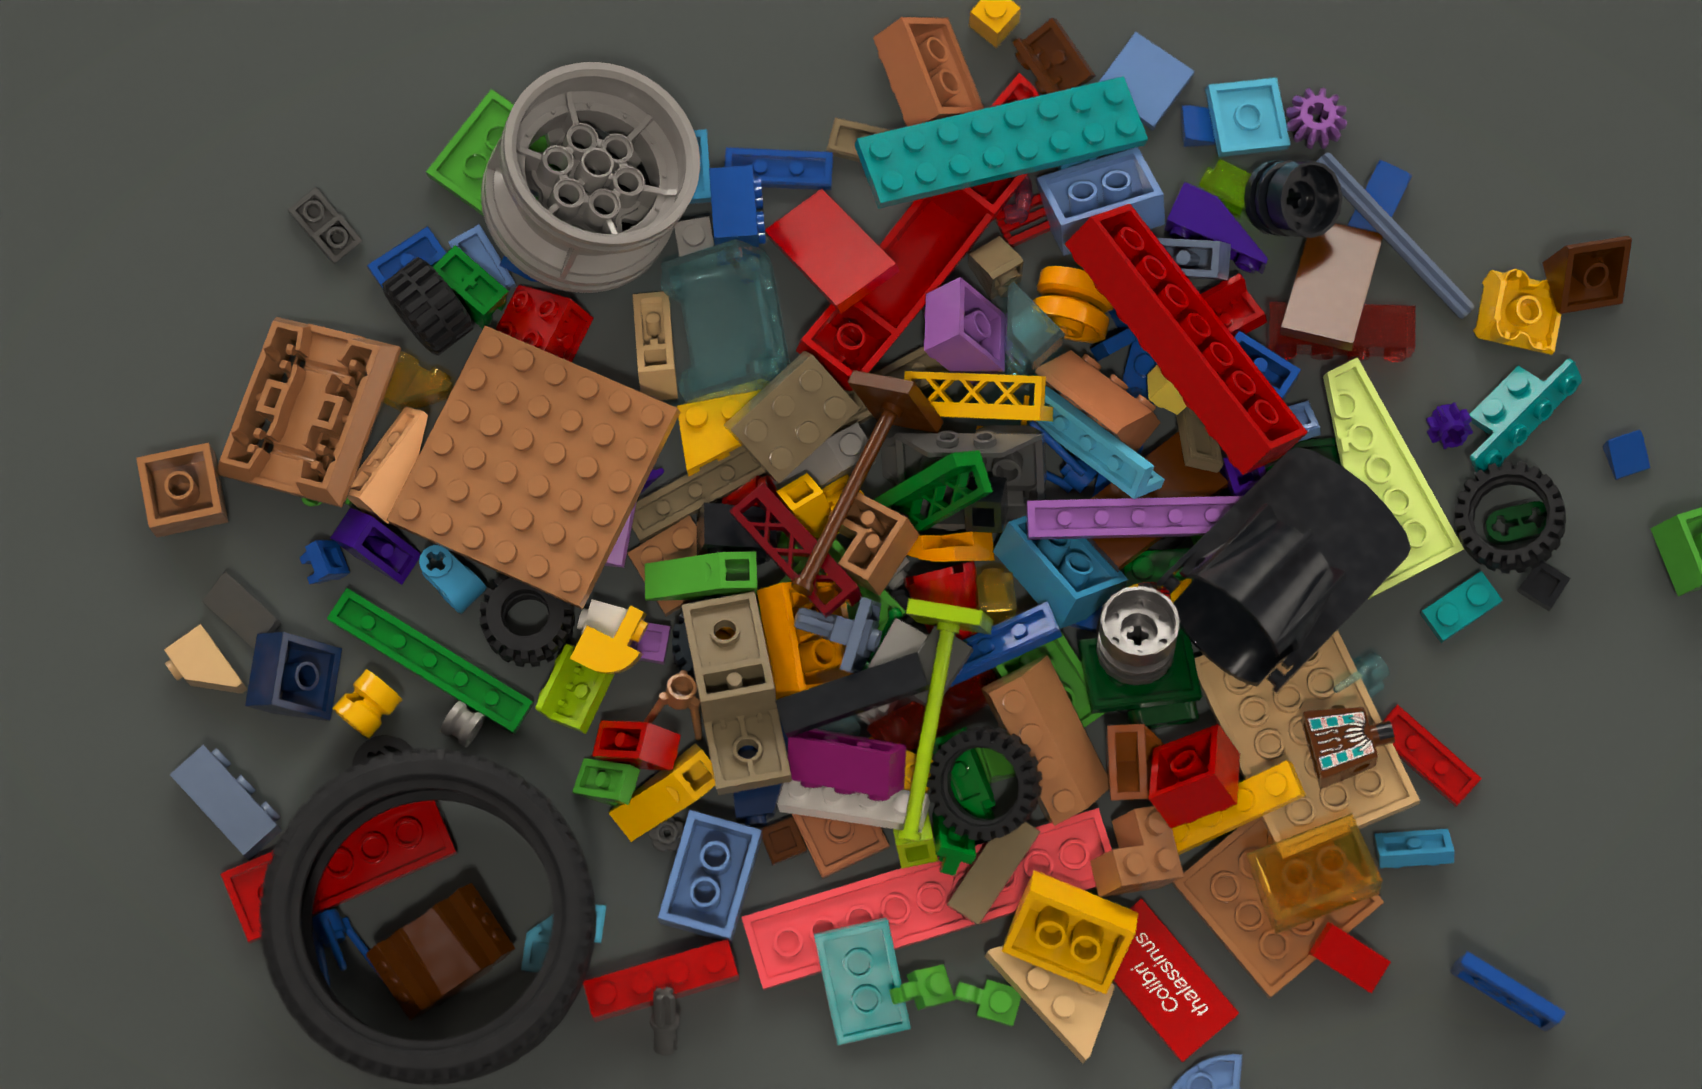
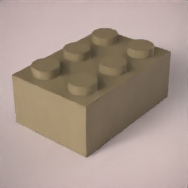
M803 351L730 418L724 426L774 481L780 483L860 408L812 354Z

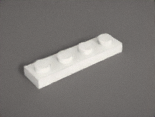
M792 780V782L783 784L777 806L779 811L784 813L903 830L910 791L901 790L891 796L889 800L875 801L869 799L868 794L857 792L848 795L838 794L831 787L806 788L801 786L799 781ZM925 793L918 833L922 832L930 806L928 793Z

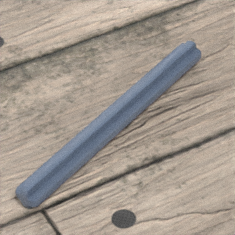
M1325 153L1316 161L1325 164L1335 173L1341 185L1342 195L1459 318H1465L1474 309V304L1331 153Z

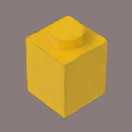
M980 0L970 11L969 27L997 48L1019 23L1021 7L1012 0Z

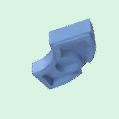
M1221 1055L1202 1061L1181 1076L1172 1089H1239L1242 1055Z

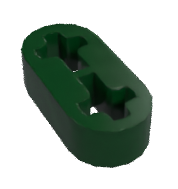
M1534 501L1492 512L1484 524V534L1487 540L1495 545H1507L1539 537L1546 525V519L1541 523V528H1537L1534 522L1523 524L1522 520L1530 518L1533 511H1536L1538 516L1544 515L1546 518L1547 511L1544 502ZM1497 519H1501L1503 524L1515 522L1516 525L1510 527L1506 531L1505 536H1502L1500 531H1493L1492 529L1497 523Z
M1196 701L1138 708L1127 712L1129 724H1145L1150 730L1189 724L1199 720Z

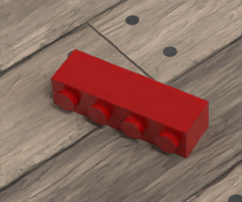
M726 939L583 981V986L592 1018L595 1022L654 1006L653 993L657 988L664 989L670 987L673 990L675 999L739 981L740 979L729 941Z

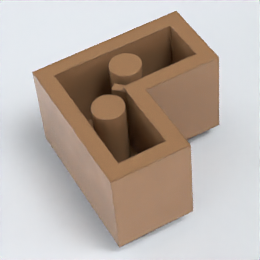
M858 492L839 530L842 535L853 541L838 564L856 584L880 596L919 537V533L907 517Z
M1154 806L1133 809L1114 819L1112 824L1119 849H1113L1090 861L1099 897L1159 889L1184 877L1173 831Z

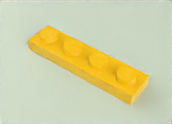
M1286 760L1238 783L1237 805L1231 806L1224 811L1204 816L1192 823L1172 828L1178 854L1181 855L1306 796L1292 761Z

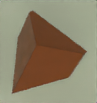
M1145 724L1107 725L1106 767L1110 800L1148 799L1153 748L1164 745V743Z

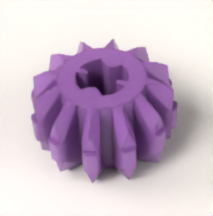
M1324 87L1320 89L1318 96H1315L1310 88L1305 90L1304 98L1298 95L1294 96L1292 100L1294 107H1289L1286 111V116L1291 119L1287 123V130L1297 131L1294 137L1295 143L1302 141L1304 138L1307 139L1306 145L1308 149L1313 148L1315 141H1318L1323 149L1327 148L1329 139L1337 142L1341 136L1339 130L1345 129L1347 121L1342 118L1346 113V107L1336 106L1339 99L1337 94L1332 95L1329 99L1326 98V89ZM1313 114L1320 115V123L1313 122Z

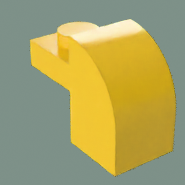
M806 473L776 492L780 501L814 538H819L849 476L846 474L821 489L811 476Z
M630 605L614 638L587 625L570 659L602 674H618L630 669L643 655L630 646L633 641L639 643L645 634L649 624L644 621L647 614Z

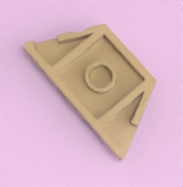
M1003 946L990 949L984 957L1083 1064L1091 1055L1115 986L1111 983L1107 994H1103L1001 952Z

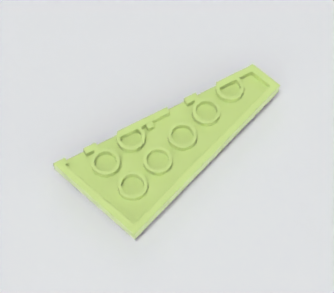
M1357 357L1327 372L1323 376L1340 463L1342 467L1367 484L1388 506L1406 531L1411 546L1407 558L1368 598L1369 600L1464 550Z

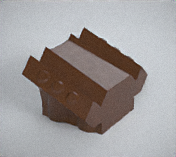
M472 883L457 889L449 898L436 903L427 910L428 912L410 924L398 929L388 939L377 943L365 954L409 1020L424 1014L436 1005L440 1006L493 970V966L504 960L516 949Z

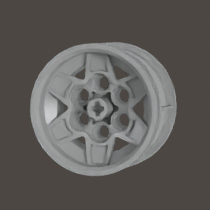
M581 62L561 66L547 72L532 82L515 102L505 123L502 135L490 156L483 174L481 185L482 211L493 240L510 262L523 273L556 289L578 293H596L619 288L632 282L645 273L658 259L672 234L674 226L684 214L695 193L700 173V153L695 132L677 101L660 85L634 70L610 63ZM595 129L605 131L610 135L606 136L604 140L598 139ZM545 135L548 148L544 152H535L529 149L535 141ZM572 142L582 144L585 149L577 148ZM609 153L619 157V160L613 159ZM641 162L648 174L650 186L645 185L643 174L637 169ZM548 164L558 166L561 171L552 170ZM618 185L628 187L631 192L623 191ZM559 197L568 198L572 204H565ZM594 207L603 208L608 215L598 213ZM622 222L635 225L622 232Z

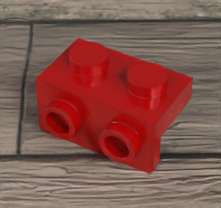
M1237 274L1228 280H1223L1215 287L1201 294L1234 338L1239 331L1247 334L1267 323L1264 311L1247 291L1245 279L1241 274Z

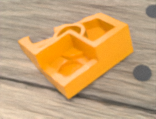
M988 532L920 535L907 554L921 560L936 562L995 561L992 533Z

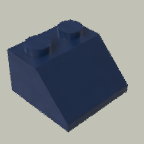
M287 632L257 634L245 706L279 715L325 721L331 720L342 648Z

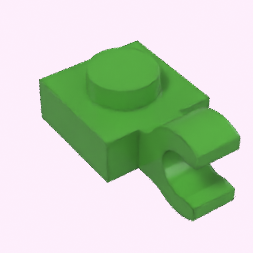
M944 964L913 971L907 974L908 983L901 984L899 988L889 990L893 1005L914 1000L917 1010L944 1005L955 1000Z
M988 979L985 982L984 990L959 982L954 995L956 1000L979 1006L976 1017L1009 1027L1014 1025L1021 996L1012 986Z

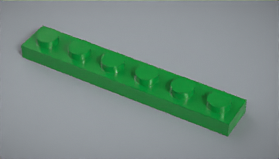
M348 588L345 589L327 617L328 622L454 699L465 703L469 708L483 714L487 719L515 735L534 705L532 700Z

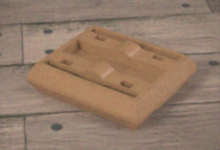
M276 317L271 324L219 460L218 475L342 508L347 500L398 364L401 347L313 324ZM291 355L296 356L293 366H291L289 361ZM301 360L306 361L303 368L299 366ZM284 372L287 374L288 377L286 383L280 382L282 380ZM266 419L271 422L267 433L262 430ZM264 439L262 447L259 448L257 446L258 440ZM269 444H273L274 446L272 451L268 453L267 449Z

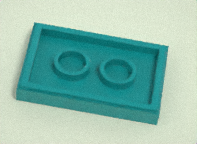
M887 917L813 934L837 1045L911 1029L906 1002L893 1005L889 992L891 989L899 988L902 983Z

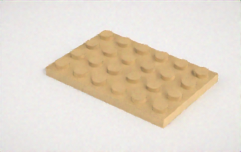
M1338 630L1278 693L1272 690L1274 685L1267 680V677L1258 687L1252 686L1224 672L1205 655L1194 658L1201 690L1215 720L1240 753L1239 771L1243 780L1286 760L1293 763L1306 796L1261 817L1281 861H1285L1419 804L1420 799L1393 743L1376 747L1378 759L1376 766L1326 788L1320 789L1302 726L1303 712L1362 707L1366 711L1369 725L1382 722ZM1280 663L1270 672V674L1277 668L1285 675L1293 666H1291L1287 670L1281 665L1282 663Z

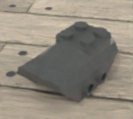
M988 425L977 429L975 433H956L953 431L941 433H895V436L885 439L881 447L883 477L895 487L951 453L980 450L988 477H1007L1008 512L1004 524L1005 529L1009 521L1026 516L1027 501L1046 500L1047 469L1044 433H1041L1035 427L1020 425ZM973 471L969 472L966 487H968L970 476H974ZM946 486L943 501L951 504L954 489ZM923 499L920 514L926 518L931 506L929 501ZM964 509L931 528L945 529L947 531L966 529Z

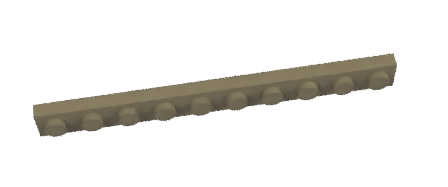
M923 346L873 374L904 379L905 371L950 372L935 359L929 357L924 351ZM915 379V383L921 391L931 386L926 379ZM854 390L844 391L860 409L831 436L857 422L860 425L873 418V415ZM741 446L729 452L730 456L718 462L716 459L700 467V471L690 477L687 474L637 501L632 530L641 544L689 515L690 517L700 511L704 503H717L755 476L763 477L768 474Z

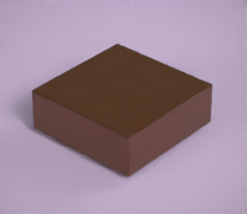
M793 816L760 829L763 835L762 841L772 866L807 853Z

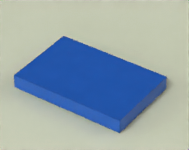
M1468 951L1456 960L1450 970L1454 976L1543 1031H1548L1560 1024L1566 1014L1564 1010Z

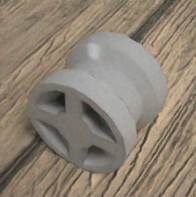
M458 701L446 716L440 732L446 736H455L458 738L459 744L468 747L480 731L485 716L479 712L472 713L467 709L465 703Z

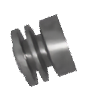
M1143 586L1124 588L1110 597L1103 607L1096 647L1099 663L1108 675L1121 683L1131 685L1149 684L1164 676L1172 665L1180 624L1177 608L1171 600L1158 590Z

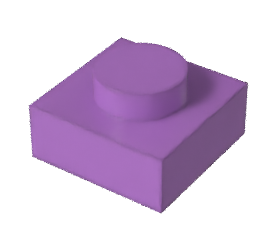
M654 623L648 624L639 643L633 641L630 646L643 654L639 661L665 664L671 627Z

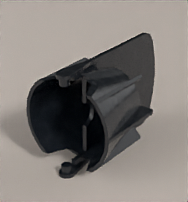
M1296 447L1289 450L1160 578L1156 586L1159 589L1164 587L1170 593H1173L1181 584L1174 576L1180 569L1179 574L1185 579L1187 577L1192 578L1191 584L1173 603L1177 608L1180 620L1179 626L1182 631L1211 662L1224 672L1256 687L1267 677V680L1274 685L1272 690L1278 693L1407 558L1411 546L1406 531L1388 506L1367 484L1341 465L1313 450ZM1280 663H1282L1281 665L1287 670L1291 666H1293L1285 675L1277 668L1270 674V672Z

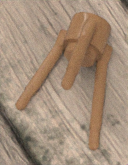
M685 670L671 676L668 680L666 691L659 694L658 701L643 722L652 724L664 705L667 704L676 710L689 708L695 738L700 741L702 740L699 714L700 700L695 697L696 682Z

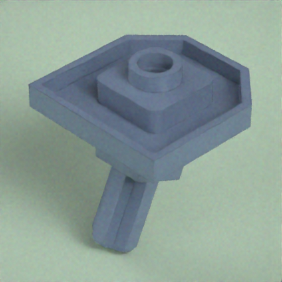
M861 597L855 620L834 614L825 618L818 611L801 607L795 615L794 627L823 636V639L846 645L840 669L857 673L863 670L871 651L876 652L880 644L882 631L878 630L881 603Z

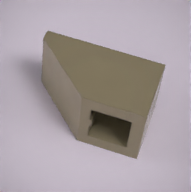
M1000 236L969 253L968 265L990 300L998 295L1001 298L1007 297L1019 288L1018 283L1022 279L1024 261Z

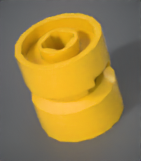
M365 669L353 683L354 692L352 694L345 693L332 709L356 731L370 739L382 725L381 716L390 715L403 699L379 677Z

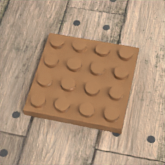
M1261 817L1238 827L1183 873L1184 877L1172 882L1176 890L1269 999L1317 960L1308 953L1328 922L1349 933L1384 903L1332 841L1281 861Z

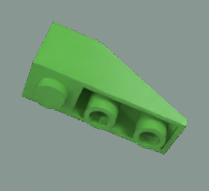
M718 552L645 564V601L704 600L706 596H712V599L720 598V596H731L755 591L757 596L756 552Z

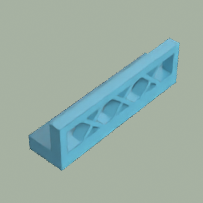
M1045 387V406L1053 407V422H1035L1054 440L1133 499L1162 487L1165 479L1153 471V464L1051 388Z

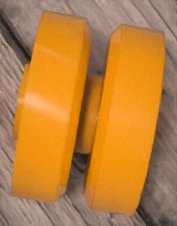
M1047 266L1043 268L1037 284V291L1042 296L1033 300L1028 316L1029 322L1036 328L1059 338L1084 343H1100L1104 341L1110 324L1109 317L1105 313L1114 308L1106 297L1097 291L1094 282L1086 271L1064 266Z

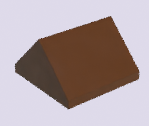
M1630 236L1565 245L1545 260L1542 264L1556 311L1559 314L1623 304L1632 238Z

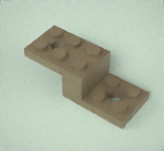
M755 591L683 604L682 612L717 794L723 795L792 782L775 702V686ZM723 627H728L735 631V635L728 640L718 639L715 633ZM746 745L754 746L758 750L757 754L750 759L741 758L737 752Z

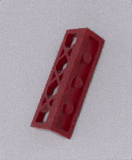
M763 482L734 506L730 513L793 582L794 578H799L800 574H796L793 570L794 556L809 559L817 540ZM757 502L766 513L765 523L749 522L743 513ZM757 530H765L764 537ZM770 530L783 531L790 539L789 549L773 548L769 544ZM829 553L812 584L814 590L811 596H806L825 618L845 602L853 607L863 597L859 586ZM781 556H788V564ZM818 582L830 583L839 593L826 605L817 597Z

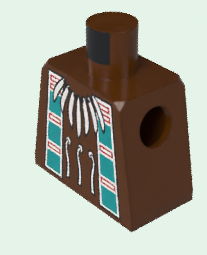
M1362 707L1303 712L1302 726L1320 789L1376 766L1378 759L1376 747L1395 743L1391 722L1385 721L1369 725L1366 711Z

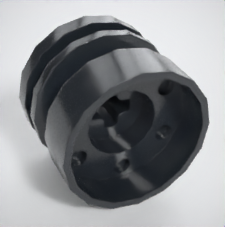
M1291 160L1264 162L1253 171L1246 184L1244 194L1245 210L1252 225L1264 234L1302 238L1321 236L1333 227L1340 215L1342 205L1341 185L1335 173L1323 163Z

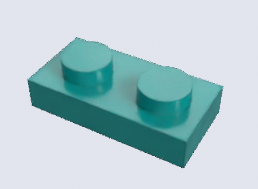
M1480 571L1422 610L1420 615L1442 644L1500 605L1503 600L1484 573Z

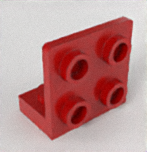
M518 285L495 330L572 362L594 318L571 298Z

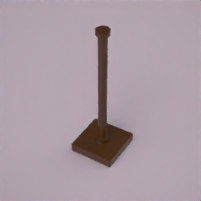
M856 370L852 372L848 384L876 419L877 424L799 578H794L791 587L796 592L811 596L814 590L812 584L892 425L931 433L939 432L944 421L914 381Z

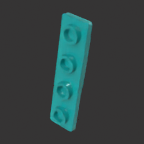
M1568 358L1545 382L1518 365L1469 414L1472 424L1491 435L1470 456L1476 472L1481 469L1485 472L1488 470V465L1496 463L1497 467L1501 466L1503 461L1518 446L1522 445L1543 421L1552 415L1554 409L1567 396L1572 395L1577 390L1578 385L1582 382V378L1573 360Z

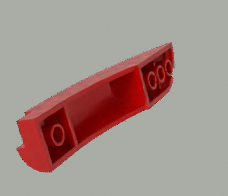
M1018 73L991 107L1040 95L1033 85L1023 75ZM1030 173L914 200L879 245L897 264L900 272L843 313H840L830 304L800 340L796 352L801 354L803 351L812 354L843 390L852 391L853 389L848 384L852 372L856 370L870 373L926 305V294L941 287Z

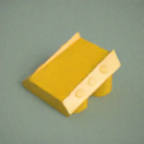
M1518 269L1505 273L1491 270L1482 282L1484 285L1477 324L1473 330L1477 338L1552 355L1556 348L1562 314L1556 311L1547 279L1543 281L1529 279L1524 271Z

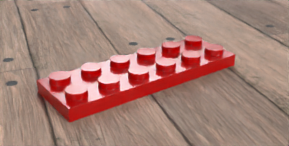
M421 801L392 808L375 816L354 831L338 848L322 875L314 901L313 916L457 854L436 802ZM273 851L220 874L250 944L261 939L260 901L263 894L262 887L268 863L272 860Z

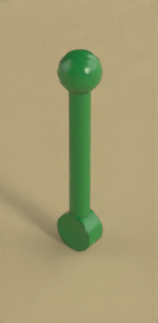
M891 608L888 611L889 619L882 631L878 649L895 618L901 620L902 611L899 608ZM872 651L863 670L868 668L876 652Z

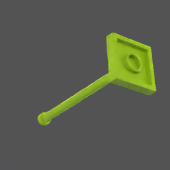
M909 598L906 613L918 623L937 625L936 630L940 631L903 831L899 830L898 834L900 839L920 842L921 834H918L954 635L959 634V630L991 635L994 620L981 610Z

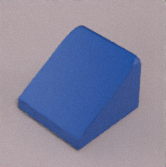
M1192 105L1182 106L1183 147L1216 145L1209 108Z
M1641 430L1609 439L1602 446L1615 480L1651 468Z

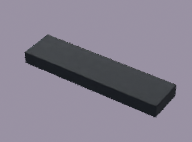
M915 652L777 699L775 702L784 733L789 738L930 689L920 657Z

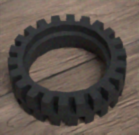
M1504 461L1503 466L1499 467L1494 463L1488 465L1487 471L1483 472L1481 469L1476 472L1475 478L1473 480L1468 479L1464 484L1465 489L1460 491L1457 497L1458 504L1455 505V524L1464 549L1478 564H1484L1487 569L1494 572L1496 569H1500L1502 573L1510 574V570L1522 573L1525 572L1527 567L1531 566L1534 569L1540 566V561L1543 559L1547 561L1552 557V551H1557L1561 544L1560 539L1564 537L1566 511L1564 501L1552 479L1547 474L1543 475L1539 468L1535 466L1529 468L1523 462H1518V465H1512L1511 461ZM1505 485L1524 486L1534 491L1544 502L1547 511L1546 525L1540 536L1527 547L1513 551L1497 549L1485 543L1477 533L1474 525L1475 510L1481 499L1493 489Z
M993 726L968 729L949 739L933 757L935 760L930 764L929 773H931V776L927 781V788H931L932 791L928 795L930 803L935 802L937 807L934 809L937 817L942 815L945 818L942 823L947 828L952 826L956 828L954 833L960 836L969 835L968 839L971 840L983 838V841L1006 836L1023 825L1030 818L1031 813L1039 803L1037 798L1042 792V787L1039 786V782L1042 780L1041 771L1036 770V766L1039 763L1036 756L1031 758L1029 755L1030 747L1027 744L1021 745L1019 743L1021 738L1017 735H1008V730L1002 728L993 729ZM973 748H990L1002 754L1013 766L1018 778V796L1013 807L1005 815L994 819L978 818L968 813L957 802L951 787V771L956 760L965 751Z

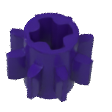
M1455 402L1451 405L1437 406L1432 412L1431 417L1426 418L1430 427L1427 433L1432 443L1440 441L1443 449L1462 446L1468 435L1473 434L1469 425L1472 419L1467 409L1459 411Z

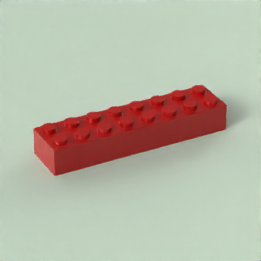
M1130 203L1090 217L1065 243V246L1072 253L1074 261L1086 271L1094 282L1097 291L1106 297L1116 310L1118 318L1130 328L1138 339L1141 348L1150 354L1160 367L1162 375L1174 385L1183 397L1185 405L1194 411L1204 424L1208 435L1217 441L1228 455L1229 462L1242 475L1281 458L1308 433Z

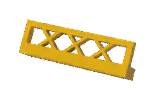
M905 371L904 380L915 382V379H926L935 391L927 400L940 417L1053 422V407L1045 406L1046 376ZM935 380L945 381L941 385H939ZM954 381H961L969 391L959 403L953 402L945 392ZM969 381L980 382L974 387ZM989 382H995L1004 393L993 404H988L979 393ZM1003 382H1009L1014 384L1010 388H1008ZM1023 383H1035L1034 405H1022L1013 394ZM940 396L945 402L934 401ZM974 397L979 403L968 402ZM1007 399H1009L1014 405H1008L1003 403Z

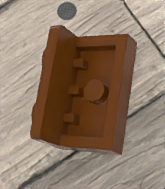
M1056 18L1048 20L1026 39L1018 38L1013 42L1018 50L1015 54L1017 60L1026 70L1029 71L1031 69L1038 79L1035 85L1042 95L1084 86L1096 76Z

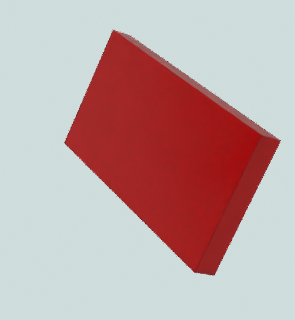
M823 189L765 229L768 239L840 313L846 311L900 272L897 264Z

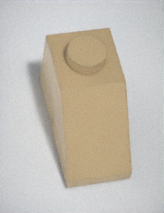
M201 624L164 649L170 658L165 665L177 681L184 678L190 686L241 694L248 690Z

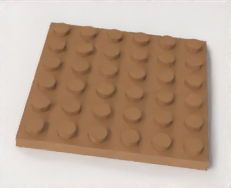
M485 325L387 521L405 531L583 610L672 431L680 411L672 405Z

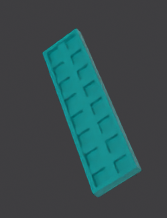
M1122 76L857 138L855 148L877 208L881 209L1145 146L1148 137L1126 80Z

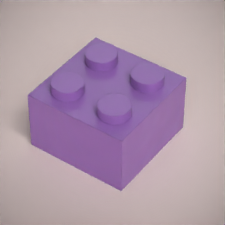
M961 277L926 294L924 313L925 340L923 344L924 351L929 357L939 362L950 373L999 374L1005 370V314ZM969 381V382L974 386V385L978 384L980 381Z

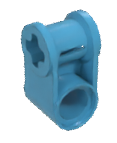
M432 545L421 553L419 563L423 576L459 614H462L487 589L486 585L467 566L463 565L448 549L439 545ZM433 558L439 561L443 558L444 569L440 571L438 568H434L430 571L429 560Z

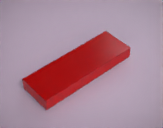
M1398 704L1382 721L1391 722L1395 737L1393 745L1399 758L1453 806L1457 807L1482 779Z

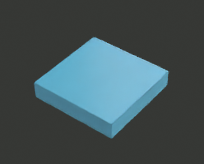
M1277 78L1211 84L1207 86L1205 92L1218 157L1288 149L1290 140Z

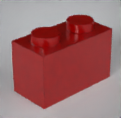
M601 720L592 756L608 762L628 764L638 769L673 771L681 735L648 722Z

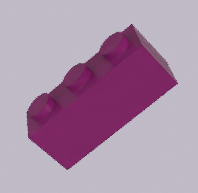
M813 729L788 738V763L791 779L799 781L800 785L806 788L826 786L834 788V792L838 794L848 795L857 792L868 794V798L871 800L886 801L904 789L906 745Z

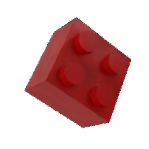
M1219 724L1153 748L1149 800L1171 829L1186 823H1192L1199 818L1237 805L1240 753Z

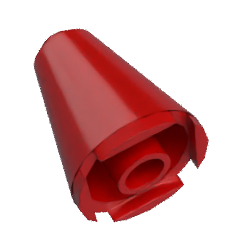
M974 561L903 578L911 599L977 610V568ZM924 624L930 634L934 625ZM959 630V634L954 636L964 640L977 633Z

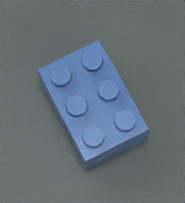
M689 810L659 912L658 920L660 924L720 941L728 939L729 943L732 944L761 845L762 830Z

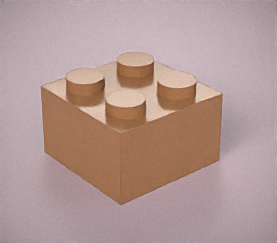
M209 442L136 458L148 525L156 537L228 523L221 479L217 472L216 453Z

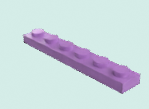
M1243 496L1027 501V540L1204 536Z

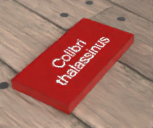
M1141 898L1130 908V910L1138 912L1136 931L1112 982L1182 1063L1240 1013Z

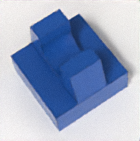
M315 540L305 546L306 552L300 557L301 564H312L314 574L307 577L309 584H321L331 580H340L350 574L340 545L335 541Z

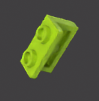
M565 644L561 654L555 660L554 669L546 686L539 694L535 709L554 723L587 734L615 674H602L570 659L575 646Z

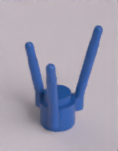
M1031 421L1029 426L1035 427L1041 433H1044L1045 442L1067 463L1060 471L1065 476L1064 479L1047 471V480L1060 486L1067 493L1074 488L1080 494L1096 477L1098 472L1076 455L1072 457L1035 421Z
M331 909L312 918L316 955L329 986L330 978L323 944L325 948L331 947L340 970H345L347 966L339 947V943L346 939L344 933L348 935L377 973L365 955L369 949L354 931L348 917L341 919L338 910Z

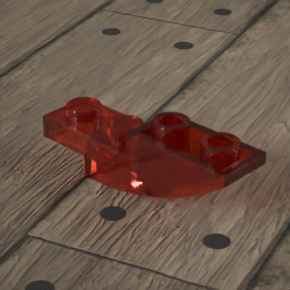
M992 668L949 687L943 696L936 737L988 705L981 688L999 679ZM913 701L873 721L867 730L874 740L906 745V749L912 751L919 746L926 706Z

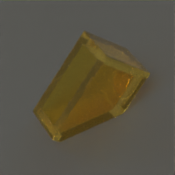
M1002 568L982 570V574L976 577L977 610L984 611L993 619V625L1014 617L1017 605L1013 574L1004 573Z

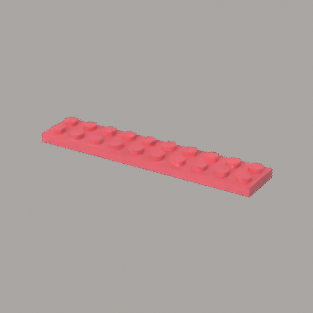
M1099 808L1074 815L1055 826L1052 823L1035 827L1040 831L1039 836L980 924L1014 914L1034 870L1084 891L1096 889L1090 861L1112 850ZM988 842L975 846L976 858L972 864L960 862L955 876L940 873L939 869L942 862L937 857V862L900 868L741 917L763 990L822 973L813 935L815 933L887 917L894 950L975 926L974 923L948 907L947 903Z

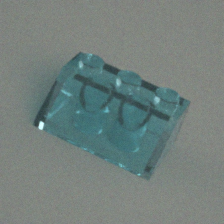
M1012 282L1008 286L1005 309L1006 369L1004 374L1037 376L1034 372L1039 366L1061 355L1065 333L1015 282ZM1023 383L1022 386L1027 391H1030L1035 386V383Z

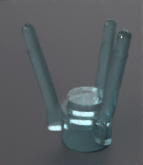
M1370 652L1363 658L1358 656L1354 659L1353 662L1357 671L1334 686L1333 691L1339 693L1359 679H1362L1365 687L1369 688L1368 694L1371 699L1384 689L1385 686L1382 680L1388 677L1390 672L1384 660L1375 652Z

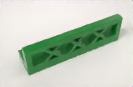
M980 450L951 453L873 500L897 513L903 512L906 514L911 524L920 534L992 493L993 490ZM973 471L978 487L974 491L966 487L969 472ZM946 486L954 489L951 504L943 501ZM923 499L931 503L927 518L920 514Z

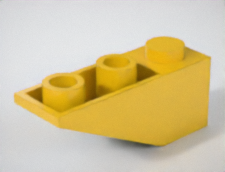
M695 743L676 758L673 771L661 770L634 791L629 805L619 803L608 812L609 815L632 842L691 805L716 786L711 760Z

